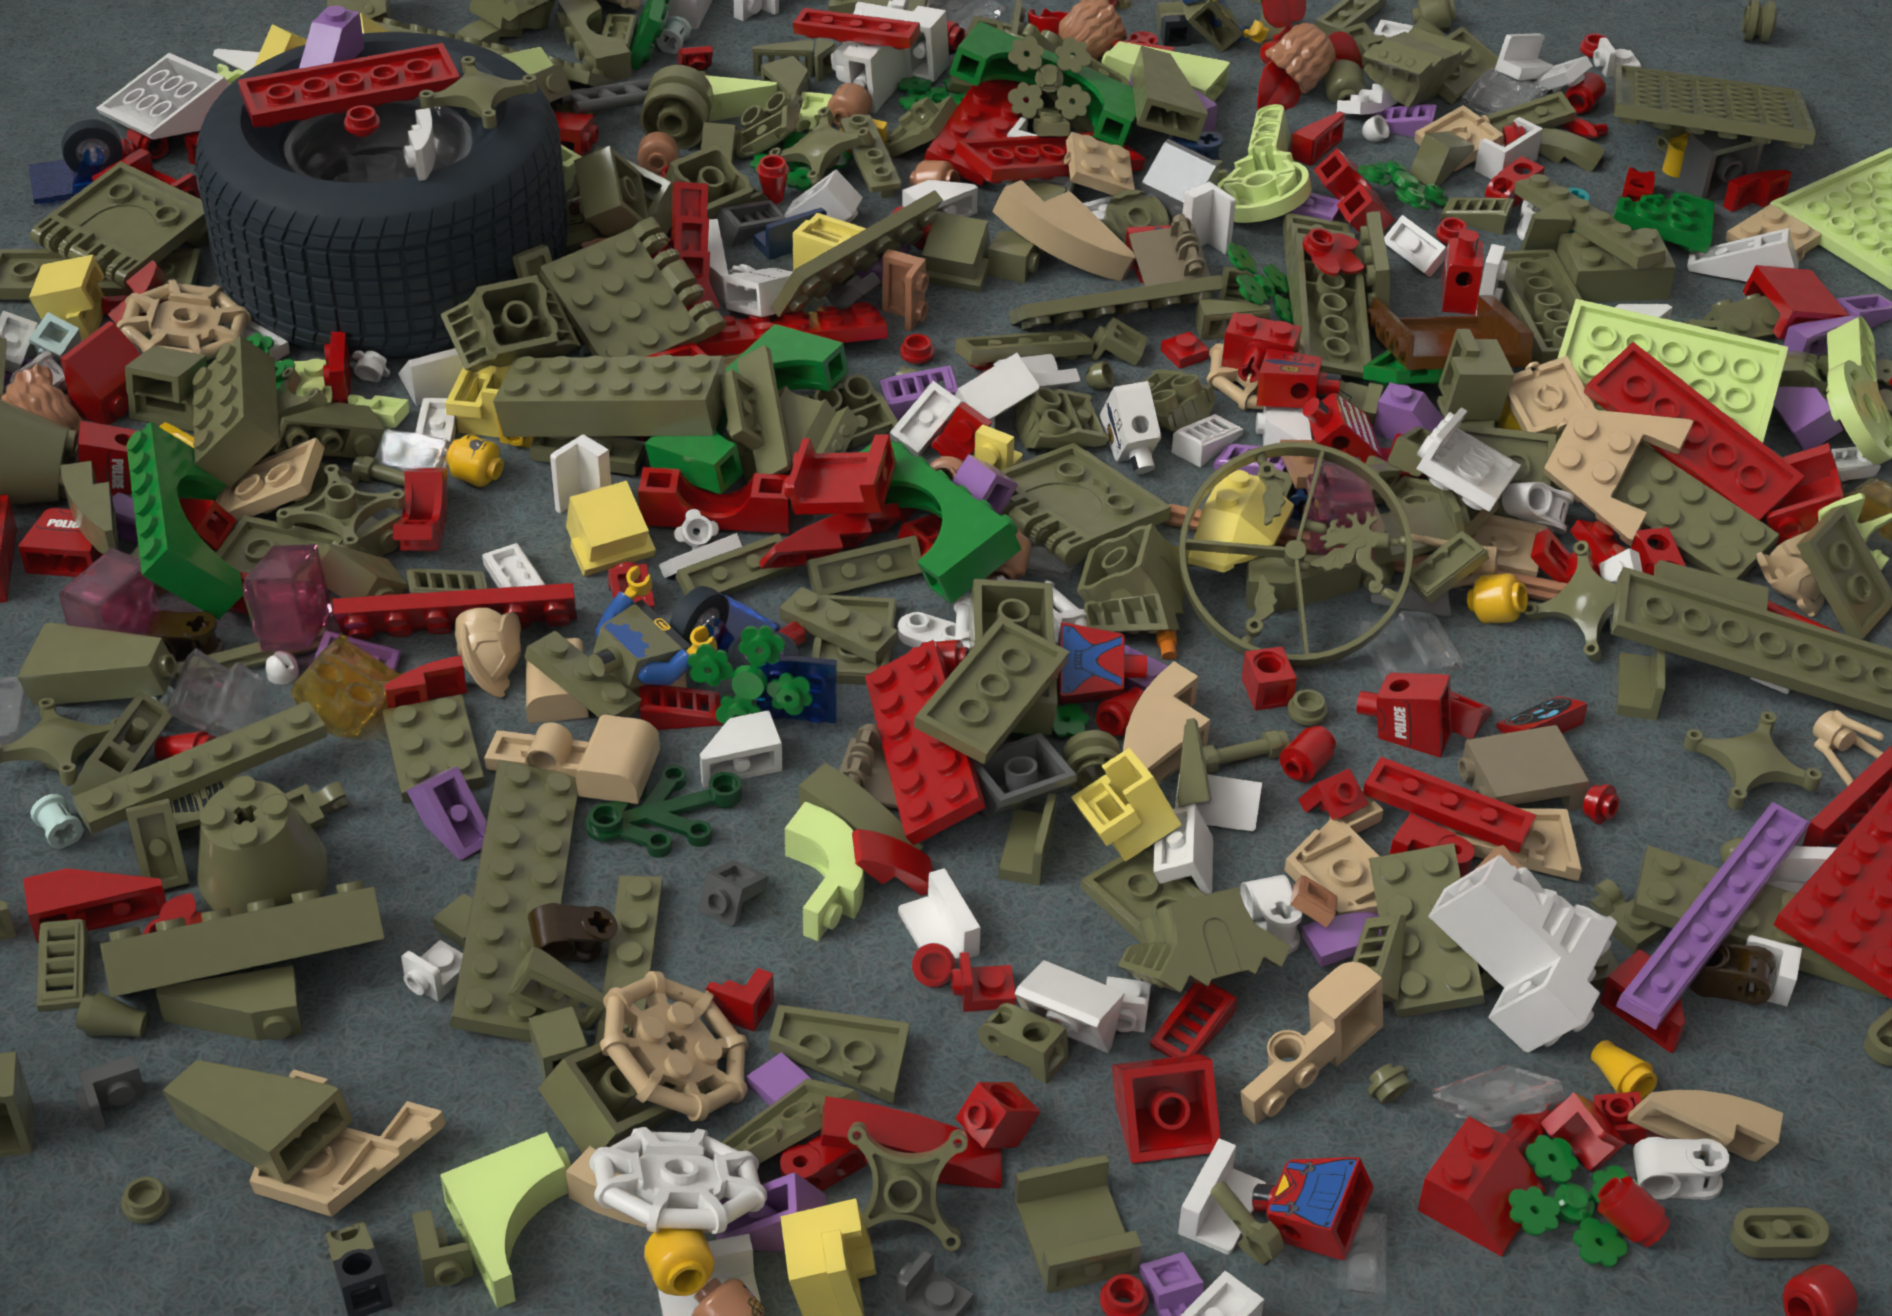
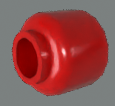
M1826 1264L1811 1266L1793 1276L1785 1284L1782 1293L1786 1316H1855L1858 1307L1857 1293L1852 1282L1842 1271Z

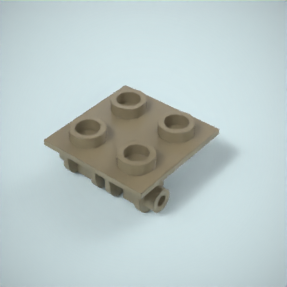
M1184 214L1174 216L1170 228L1129 234L1144 286L1210 277L1194 225L1191 224L1190 219L1185 217Z
M865 724L857 730L856 739H850L839 771L868 791L884 806L898 808L882 743H880V733L875 725Z

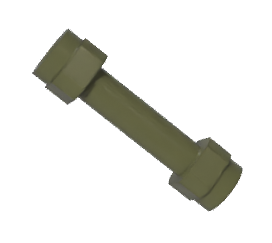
M358 456L354 460L352 473L360 476L359 479L361 481L371 483L374 479L405 487L404 471L379 465L378 459L370 456Z
M1274 729L1263 732L1262 738L1219 749H1215L1212 744L1202 746L1207 774L1218 772L1219 765L1264 754L1269 759L1278 758L1280 753L1290 743L1287 733L1284 730L1276 731Z

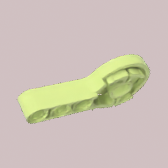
M1268 105L1257 111L1248 148L1249 155L1234 162L1235 169L1218 183L1220 189L1236 200L1234 222L1252 223L1279 217L1299 207L1311 194L1312 186L1307 168L1298 162H1294L1292 154L1287 152L1290 132L1282 105Z
M1859 316L1827 332L1829 371L1826 395L1834 421L1841 420L1848 435L1859 449L1861 457L1867 458L1875 465H1879L1892 459V418L1878 389L1874 336L1863 317Z

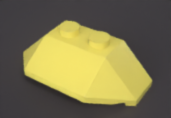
M1236 470L1214 487L1203 506L1194 539L1275 546L1294 511V504L1284 497L1286 502L1281 507V516L1273 518L1272 523L1265 526V507L1262 498L1266 491L1265 485L1258 476L1250 475L1243 470ZM1190 550L1188 564L1224 573L1233 569L1234 564L1247 562L1258 556Z

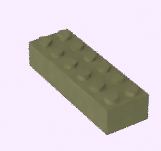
M704 354L695 356L661 355L656 357H637L635 355L602 357L596 355L590 357L557 356L554 358H533L525 356L513 359L493 403L504 437L580 436L582 434L585 436H714L725 407L721 398L723 390L720 375L726 373L722 356H707Z
M363 880L336 885L337 894L320 897L318 889L291 894L293 903L277 907L273 898L246 904L248 913L231 916L230 908L201 913V923L186 925L185 917L155 923L157 932L141 935L140 927L109 932L111 941L100 943L110 997L384 939L374 886L364 888Z

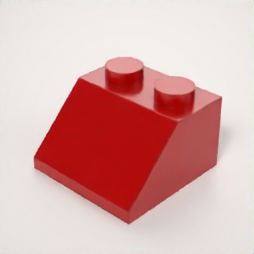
M110 321L60 358L71 406L74 407L80 417L104 425H111L129 410L125 366L141 355L117 325Z
M1201 1054L1111 1065L1116 1110L1131 1163L1209 1154L1212 1152L1218 1139H1221L1212 1059Z
M1468 1116L1425 1176L1417 1211L1502 1257L1522 1227L1521 1223L1514 1222L1510 1217V1211L1513 1208L1508 1200L1510 1193L1514 1189L1527 1191L1529 1187H1537L1544 1195L1545 1188L1511 1138Z

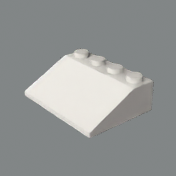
M168 53L96 109L100 114L151 139L201 130L206 114L218 96L229 86V83L222 75Z

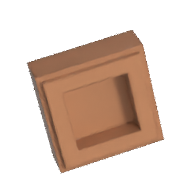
M1301 875L1293 886L1290 905L1327 928L1335 917L1338 897L1305 875Z

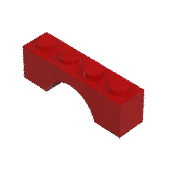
M643 467L638 488L639 510L646 526L681 527L686 520V513L691 509H696L700 511L701 516L706 517L709 521L716 522L719 530L789 533L792 503L790 499L785 497L784 482L786 477H790V475L754 473L750 482L742 489L728 494H713L693 486L680 469Z

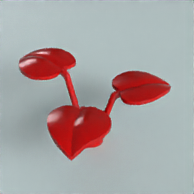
M1262 0V9L1266 21L1275 28H1285L1279 34L1273 36L1274 41L1264 43L1260 49L1261 60L1266 66L1262 71L1259 82L1257 111L1273 104L1282 105L1284 110H1288L1298 103L1301 95L1300 86L1287 74L1285 69L1278 68L1276 63L1268 58L1265 53L1266 50L1277 44L1292 29V22H1297L1304 18L1306 0ZM1345 32L1330 34L1328 38L1331 40L1335 50L1333 62L1348 60L1358 64L1362 69L1361 54L1353 37Z

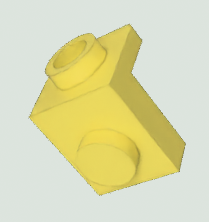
M982 425L975 432L976 458L990 463L998 470H1003L1022 462L1023 454L1014 450V436L986 425Z

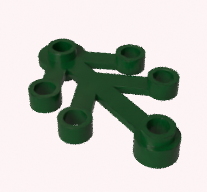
M669 765L662 770L660 781L641 807L627 810L631 803L618 801L601 803L594 806L585 821L586 832L597 841L609 842L622 838L647 847L648 854L655 858H662L671 853V836L664 831L651 832L635 825L649 823L685 835L690 845L703 847L712 840L710 824L703 820L693 821L676 814L713 804L720 808L733 807L742 798V781L738 775L732 772H720L710 778L709 789L667 800L673 791L680 790L686 785L685 769L679 765ZM672 776L679 777L677 779H669ZM647 783L640 800L647 795ZM696 832L705 833L703 835H694ZM664 843L662 846H655L654 844Z

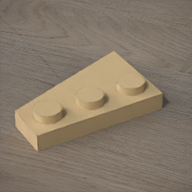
M1520 808L1536 814L1535 826L1519 854L1508 851L1522 867H1526L1529 870L1579 881L1582 868L1568 810ZM1442 825L1443 828L1469 841L1474 847L1475 857L1485 859L1498 847Z

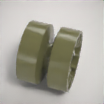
M670 65L657 71L650 80L640 114V124L644 134L648 135L657 131L665 132L674 138L679 149H689L698 144L702 139L704 122H708L714 99L713 89L708 79L696 69L685 65Z

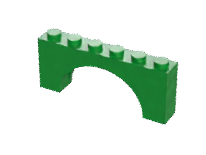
M981 21L978 22L958 46L949 72L950 75L975 86L990 80H1012L1037 85L1035 81L1037 70L1028 68L1027 71L1022 72L1018 69L1017 65L1012 64L1008 59V54L1013 49L1012 44L1014 40L1020 38ZM1044 49V54L1041 56V66L1051 64L1058 67L1057 61L1059 58L1056 54ZM1082 67L1081 71L1076 74L1072 73L1071 70H1061L1063 74L1061 86L1071 88L1072 85L1077 84L1081 87V91L1087 92L1091 97L1089 105L1086 106V116L1094 126L1093 137L1108 144L1123 147L1137 126L1133 87L1087 67Z
M774 324L725 369L726 372L732 369L739 374L738 359L765 345L771 350L778 390L787 386L789 390L818 389L829 391L849 372L843 342ZM726 407L723 409L714 436H652L645 442L651 468L680 469L693 486L722 494L743 474L736 443L722 437L728 422Z
M150 421L142 431L138 430L130 437L126 446L142 575L200 610L209 612L219 620L244 595L241 574L220 558L201 539L185 516L179 499L214 500L226 488V484L195 465L194 448Z
M891 440L897 463L884 505L897 503L899 508L922 509L942 519L941 530L935 543L917 563L929 588L952 604L972 589L974 579H985L1022 550L1016 537L1018 528L1006 514L1000 516L986 500H977L964 485H955L942 470L935 471L923 457L913 456L901 442L895 443ZM871 444L860 452H869Z

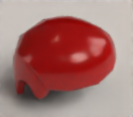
M1045 8L1041 15L1037 16L1035 10L1030 9L1028 12V23L1036 26L1040 33L1042 30H1048L1059 36L1060 21L1069 13L1062 11L1050 12Z

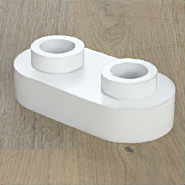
M913 612L899 620L898 637L901 642L911 647H920L921 643L931 640H952L955 637L956 623L922 612Z

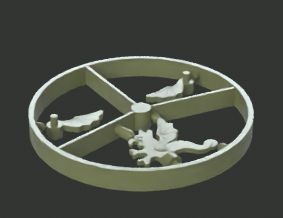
M1283 442L1260 446L1232 458L1208 477L1193 497L1182 524L1179 544L1180 575L1192 608L1202 623L1216 638L1244 655L1245 651L1261 649L1252 645L1253 639L1251 637H1258L1262 633L1263 621L1274 614V606L1278 602L1274 596L1275 587L1268 584V579L1264 575H1260L1258 593L1254 601L1256 612L1253 617L1247 620L1245 631L1249 636L1239 639L1213 619L1200 602L1190 581L1185 550L1284 558L1287 565L1294 567L1303 654L1286 655L1291 666L1297 667L1317 666L1339 660L1360 650L1377 637L1389 624L1400 607L1407 589L1413 561V544L1408 520L1399 500L1387 483L1374 470L1353 456L1335 448L1307 442ZM1281 456L1318 458L1297 540L1289 541L1286 547L1187 539L1191 521L1204 498L1218 483L1236 470L1254 462H1257L1259 465L1258 476L1266 489L1262 497L1265 507L1264 525L1268 526L1272 523L1273 518L1281 516V507L1286 502L1283 497L1284 490L1273 480L1276 468L1273 463L1268 462V458ZM1326 460L1340 465L1370 484L1392 511L1402 537L1399 539L1389 538V533L1371 531L1370 526L1377 522L1378 517L1376 515L1374 517L1370 516V512H1366V522L1363 525L1358 522L1357 513H1354V515L1348 513L1346 519L1352 522L1353 526L1351 528H1345L1344 525L1338 528L1336 526L1339 522L1338 519L1332 520L1328 529L1324 523L1308 520L1307 517L1322 461ZM1308 530L1319 534L1326 532L1324 536L1320 537V542H1326L1324 544V549L1326 550L1338 545H1344L1345 547L1335 548L1327 555L1313 560L1309 564V562L1304 561L1306 546L1301 541L1303 531ZM1399 543L1400 546H1404L1405 567L1399 592L1389 588L1382 590L1383 573L1371 560V549L1387 550L1388 545L1398 546ZM1356 552L1357 566L1375 578L1368 586L1369 592L1372 594H1379L1381 592L1383 598L1393 603L1384 616L1370 630L1357 639L1332 650L1309 654L1300 572H1305L1310 567L1316 570L1322 569L1326 573L1333 570L1342 571L1344 566L1351 565Z

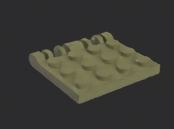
M120 161L36 224L30 232V239L32 242L52 252L59 250L60 256L66 259L94 255L108 280L128 290H132L126 281L152 260L156 264L206 226L201 199Z
M654 217L641 220L627 231L540 266L539 275L549 290L555 292L564 313L593 356L624 357L635 355L637 357H645L691 342L698 343L718 334L726 327L725 320L719 311H715L716 307L712 301L707 300L706 302L699 303L689 312L685 308L693 302L699 301L705 292L701 285L696 284L697 279L684 260H679L680 254L675 248L660 252L654 259L651 258V254L658 250L660 251L669 242V238L664 232L662 233V228Z
M1075 443L1000 470L1018 483L1008 503L1003 507L1004 509L1000 516L1004 514L1009 516L1025 537L1030 538L1032 542L1038 545L1045 543L1047 552L1054 555L1067 566L1081 562L1089 552V549L1096 547L1106 539H1115L1125 535L1138 526H1147L1151 523L1155 526L1170 519L1172 508L1170 505Z

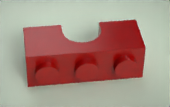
M1336 148L1314 169L1315 173L1324 187L1338 200H1341L1337 204L1338 208L1347 222L1359 233L1360 226H1366V213L1380 212L1382 228L1385 231L1395 219L1370 182L1357 172L1359 167L1341 150Z

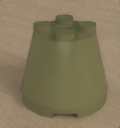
M0 399V495H8L11 506L57 502L62 499L68 500L60 465L78 463L77 431Z
M239 776L233 779L229 786L213 795L205 807L202 808L199 814L201 826L197 879L202 898L210 911L230 908L231 916L248 913L246 905L248 903L273 898L276 907L293 903L291 894L318 889L320 897L322 896L329 881L327 876L329 862L324 843L279 788L267 782L256 781L250 776Z

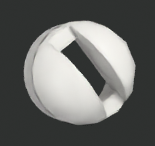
M1375 115L1368 119L1362 129L1364 138L1370 142L1382 141L1390 133L1386 120L1380 115Z
M277 651L274 653V656H270L266 661L267 678L274 684L290 683L299 675L298 663L289 652Z

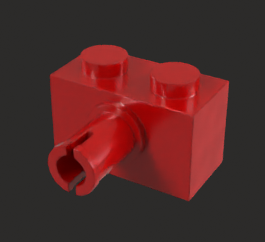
M1234 312L1225 331L1221 366L1238 369L1239 377L1245 382L1249 374L1252 373L1250 383L1256 382L1259 379V371L1267 348L1294 353L1299 352L1302 327L1285 321H1273L1255 317L1251 314Z

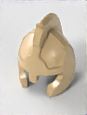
M1808 532L1790 538L1776 546L1770 556L1762 552L1756 553L1757 562L1772 589L1778 594L1796 601L1800 610L1809 617H1815L1824 605L1825 596L1821 593L1817 581L1808 565L1803 561L1801 553L1796 546Z
M474 608L461 613L456 618L455 637L457 652L462 657L465 669L472 675L480 688L492 696L501 698L505 696L504 691L510 685V680L507 677L517 665L521 655L520 620L518 615L513 612L501 615L489 608Z

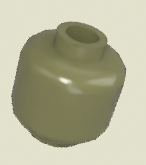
M1418 0V8L1412 9L1415 24L1423 16L1441 31L1449 30L1452 27V22L1457 21L1454 0Z
M1337 60L1333 62L1328 73L1323 77L1326 96L1332 103H1337L1338 100L1350 101L1351 95H1359L1360 90L1365 89L1362 70L1358 64L1352 61Z

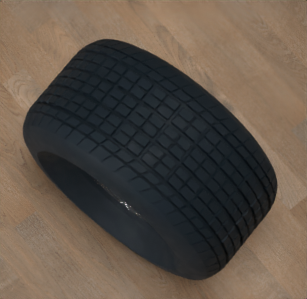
M363 33L365 49L354 58L443 43L460 78L464 76L461 59L465 56H473L476 69L493 76L508 80H522L523 76L528 75L512 61L486 48L459 39L424 33ZM305 45L280 53L258 64L233 81L218 96L206 114L196 147V173L211 253L219 279L231 299L250 313L252 321L284 340L305 348L324 352V345L331 343V331L338 332L340 330L342 333H346L350 356H353L355 351H362L364 353L366 351H374L383 357H397L453 347L454 344L440 314L467 301L474 294L476 287L518 279L513 263V255L539 245H546L549 248L552 261L563 257L567 242L568 220L561 137L555 113L538 85V91L533 94L525 93L512 96L499 103L495 107L497 126L491 129L483 127L482 118L469 115L466 108L440 106L430 109L436 156L434 166L427 179L419 181L414 167H407L404 146L410 145L408 131H412L411 125L417 124L415 110L423 109L420 97L412 101L399 100L374 107L375 114L380 118L379 129L370 136L358 137L345 129L344 120L347 117V112L314 116L309 120L286 121L272 127L253 126L240 94L238 80L299 69Z

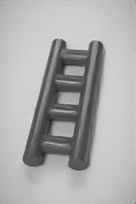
M651 78L571 90V94L557 99V102L560 105L573 103V111L576 114L643 104Z

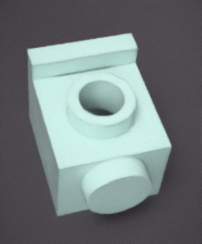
M47 312L28 339L29 343L35 345L38 355L45 351H50L54 355L53 360L62 365L60 358L82 342L79 328Z

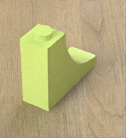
M547 1132L440 1174L445 1203L464 1242L469 1243L471 1256L497 1309L516 1301L509 1261L513 1246L521 1230L543 1207L555 1199L568 1194L566 1170L571 1166L570 1160L562 1146L555 1148Z

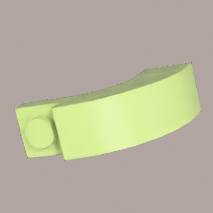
M804 802L785 827V856L812 866L825 877L803 907V935L819 941L828 928L834 929L837 926L841 914L853 919L856 917L864 897V870L855 864L852 832L854 831L842 819L830 811Z

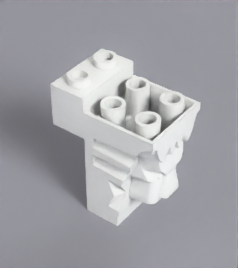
M857 2L853 14L920 22V35L910 49L898 50L891 46H867L863 43L847 41L843 42L841 46L831 53L832 69L836 71L837 79L841 82L855 83L864 87L872 99L870 113L875 114L897 89V83L901 82L902 78L915 76L935 82L949 66L946 10L917 6L914 11Z
M1501 855L1496 856L1444 888L1428 917L1504 987L1488 1017L1526 1052H1530L1542 1045L1549 1047L1563 1034L1571 1030L1578 1032L1588 1025L1594 1016L1592 1008L1600 994L1590 984L1596 975L1594 966L1611 945L1609 937L1617 924L1616 920L1611 916L1600 915L1585 906L1577 904L1573 907L1563 897L1557 895L1556 891L1542 888L1526 867L1517 869L1514 865L1509 864Z

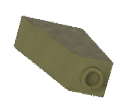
M1141 46L1131 72L1137 126L1197 142L1208 116V111L1170 53Z
M45 623L17 678L33 705H38L39 700L44 698L54 699L55 704L134 698L139 691L149 696L165 695L172 678L176 674L177 666L174 656L169 653L162 638L57 623Z
M196 1060L162 1090L177 1120L283 1184L287 1183L354 1121L340 1090L333 1085L202 1060Z

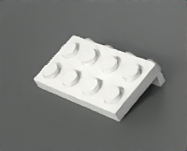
M1461 407L1455 415L1449 412L1445 419H1442L1438 427H1435L1431 435L1427 436L1417 453L1422 460L1416 469L1429 476V481L1434 486L1445 491L1451 489L1463 496V502L1476 510L1485 509L1490 512L1521 465L1460 430L1458 427L1467 413V410Z

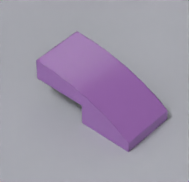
M1357 912L1338 915L1334 917L1327 928L1315 921L1301 926L1302 938L1322 968L1355 955L1366 918L1379 917V914ZM1379 929L1378 936H1382L1381 929ZM1383 944L1377 945V951L1382 950Z
M1184 1252L1139 1265L1142 1280L1158 1316H1180L1204 1292L1203 1281Z

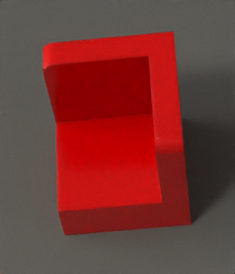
M757 968L745 986L731 980L725 981L723 985L709 982L705 991L708 990L714 995L712 1000L730 1023L754 1032L774 1002L773 973Z
M1575 1092L1541 1122L1551 1137L1566 1140L1584 1167L1592 1172L1599 1169L1626 1144L1598 1106Z

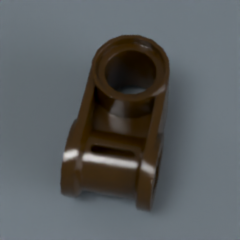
M158 611L152 616L145 636L162 638L169 653L174 656L175 661L184 662L224 651L223 643L215 633L217 628L216 619L209 612Z
M547 903L534 908L527 917L534 946L560 961H580L584 963L594 961L602 951V944L611 940L618 930L615 917L610 911L599 906H568L558 903Z
M1722 942L1689 987L1693 992L1702 997L1729 999L1752 1005L1765 1003L1772 995L1769 975L1774 971L1776 965L1775 956L1771 951L1760 946H1745ZM1754 958L1757 959V968L1752 967ZM1750 982L1754 983L1753 992L1749 991Z

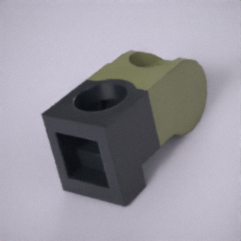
M1181 1L1157 2L1156 24L1163 46H1190L1192 25L1185 17ZM1170 34H1178L1182 38L1171 39L1169 36Z
M364 1221L355 1223L350 1227L325 1233L347 1316H366L392 1307L386 1275Z

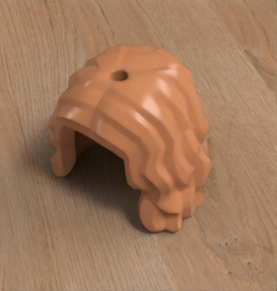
M1080 0V3L1074 5L1069 14L1059 24V36L1063 40L1067 37H1073L1077 42H1085L1087 44L1086 52L1095 60L1103 57L1107 50L1110 51L1113 48L1114 40L1125 41L1127 39L1121 17L1115 11L1114 6L1109 4V0Z
M1310 23L1295 25L1277 44L1266 50L1265 53L1268 58L1276 63L1278 68L1286 70L1287 74L1299 84L1301 93L1304 94L1313 89L1317 82L1328 73L1330 65L1335 59V50L1331 40L1321 29Z
M35 364L32 369L27 368L22 372H18L15 375L14 383L6 387V393L1 396V400L68 426L72 430L77 431L78 436L80 421L83 420L74 407L70 405L69 396L64 395L60 389L52 385L53 374L51 370L46 366Z

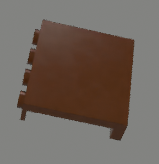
M1478 295L1477 316L1397 318L1378 297H1373L1372 308H1369L1367 311L1368 329L1407 370L1444 369L1456 329H1470L1475 339H1497L1510 367H1526L1531 363L1534 332L1492 295Z

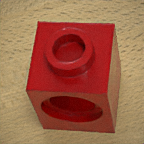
M1283 646L1245 651L1241 679L1254 710L1288 706L1290 699L1295 694L1297 678Z
M978 1082L955 1119L983 1149L1016 1148L1041 1111L1013 1082Z

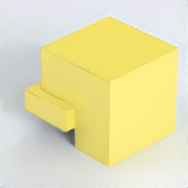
M816 213L810 220H805L793 232V271L866 228Z
M94 255L43 264L29 298L41 320L49 312L79 328L81 341H83L99 329L103 318L101 300L105 296L97 282L103 281L105 276Z
M490 365L478 372L465 370L463 366L445 402L446 415L456 416L459 433L500 438L498 416L493 401L510 365L504 367Z
M627 481L570 497L566 528L571 537V549L584 577L614 568L620 563L636 562L655 556L656 549L648 533L649 530Z
M1130 748L1102 765L1106 773L1104 776L1071 796L1079 811L1106 846L1112 844L1125 862L1181 826L1179 819L1155 778Z
M857 1199L780 1216L788 1278L802 1316H865L858 1279L876 1275L877 1272L872 1242Z

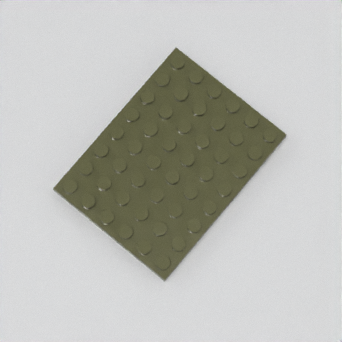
M1616 64L1614 117H1620L1619 122L1638 125L1639 120L1652 122V127L1659 129H1671L1672 125L1683 126L1686 132L1694 134H1704L1705 130L1718 131L1719 137L1737 139L1738 134L1751 136V141L1770 144L1771 139L1784 141L1785 146L1791 148H1804L1805 144L1813 145L1816 131L1799 89Z

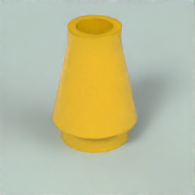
M1609 1040L1600 1042L1593 1049L1591 1060L1600 1068L1616 1093L1640 1091L1642 1101L1653 1092L1657 1084V1076L1653 1073V1067L1650 1063L1615 1046Z

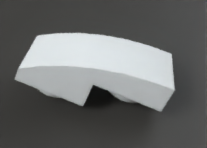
M1372 84V90L1361 89L1359 95H1351L1350 101L1338 100L1337 112L1372 114L1383 111L1398 101L1383 86Z
M429 108L415 110L417 124L411 125L412 131H408L410 145L404 146L407 167H414L419 181L427 179L434 166L436 156L432 116Z

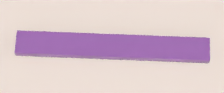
M1772 802L1621 994L1616 1006L1656 1030L1804 836L1810 822Z

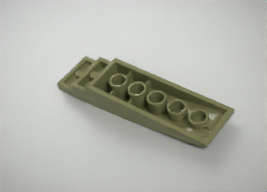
M1286 213L1283 220V236L1289 295L1294 325L1302 327L1299 353L1322 358L1321 371L1363 378V367L1371 361L1363 271L1351 275L1341 272L1337 276L1327 275L1313 264L1312 257L1302 246L1305 235L1314 228H1323L1332 234L1342 233L1354 239L1355 234L1350 233L1348 223ZM1358 244L1352 253L1362 263L1361 244Z
M1554 249L1504 251L1503 260L1509 261L1505 280H1499L1498 288L1503 289L1502 299L1505 307L1534 332L1531 363L1538 362L1541 365L1558 359L1575 300H1582Z

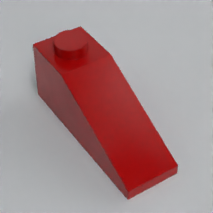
M70 868L23 878L27 911L36 943H39L40 925L44 922L82 919L86 922L88 931L157 916L160 914L162 906L167 902L162 881L159 878Z

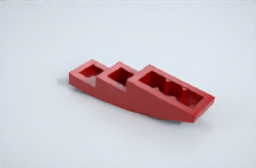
M675 181L673 182L671 248H675L680 254L679 260H684L693 275H707L709 279V217H707L709 184Z
M885 504L882 513H840L806 526L775 544L759 561L760 568L806 566L805 561L837 554L842 549L858 548L870 534L887 532L901 517L898 504Z
M825 1096L822 1108L821 1146L860 1150L857 1145L852 1144L848 1140V1131L853 1123L863 1122L868 1128V1134L880 1145L898 1152L922 1153L940 1147L949 1139L952 1131L960 1128L918 1114L877 1104ZM963 1130L968 1135L967 1148L963 1152L955 1154L946 1163L937 1183L1000 1189L1002 1185L1001 1148L983 1149L967 1131ZM858 1131L854 1132L856 1135H862ZM960 1139L954 1140L956 1143L962 1142Z

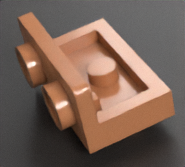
M888 249L883 255L882 311L905 317V330L912 331L919 321L923 322L928 313V302H925V291L929 283V275L926 274V259Z

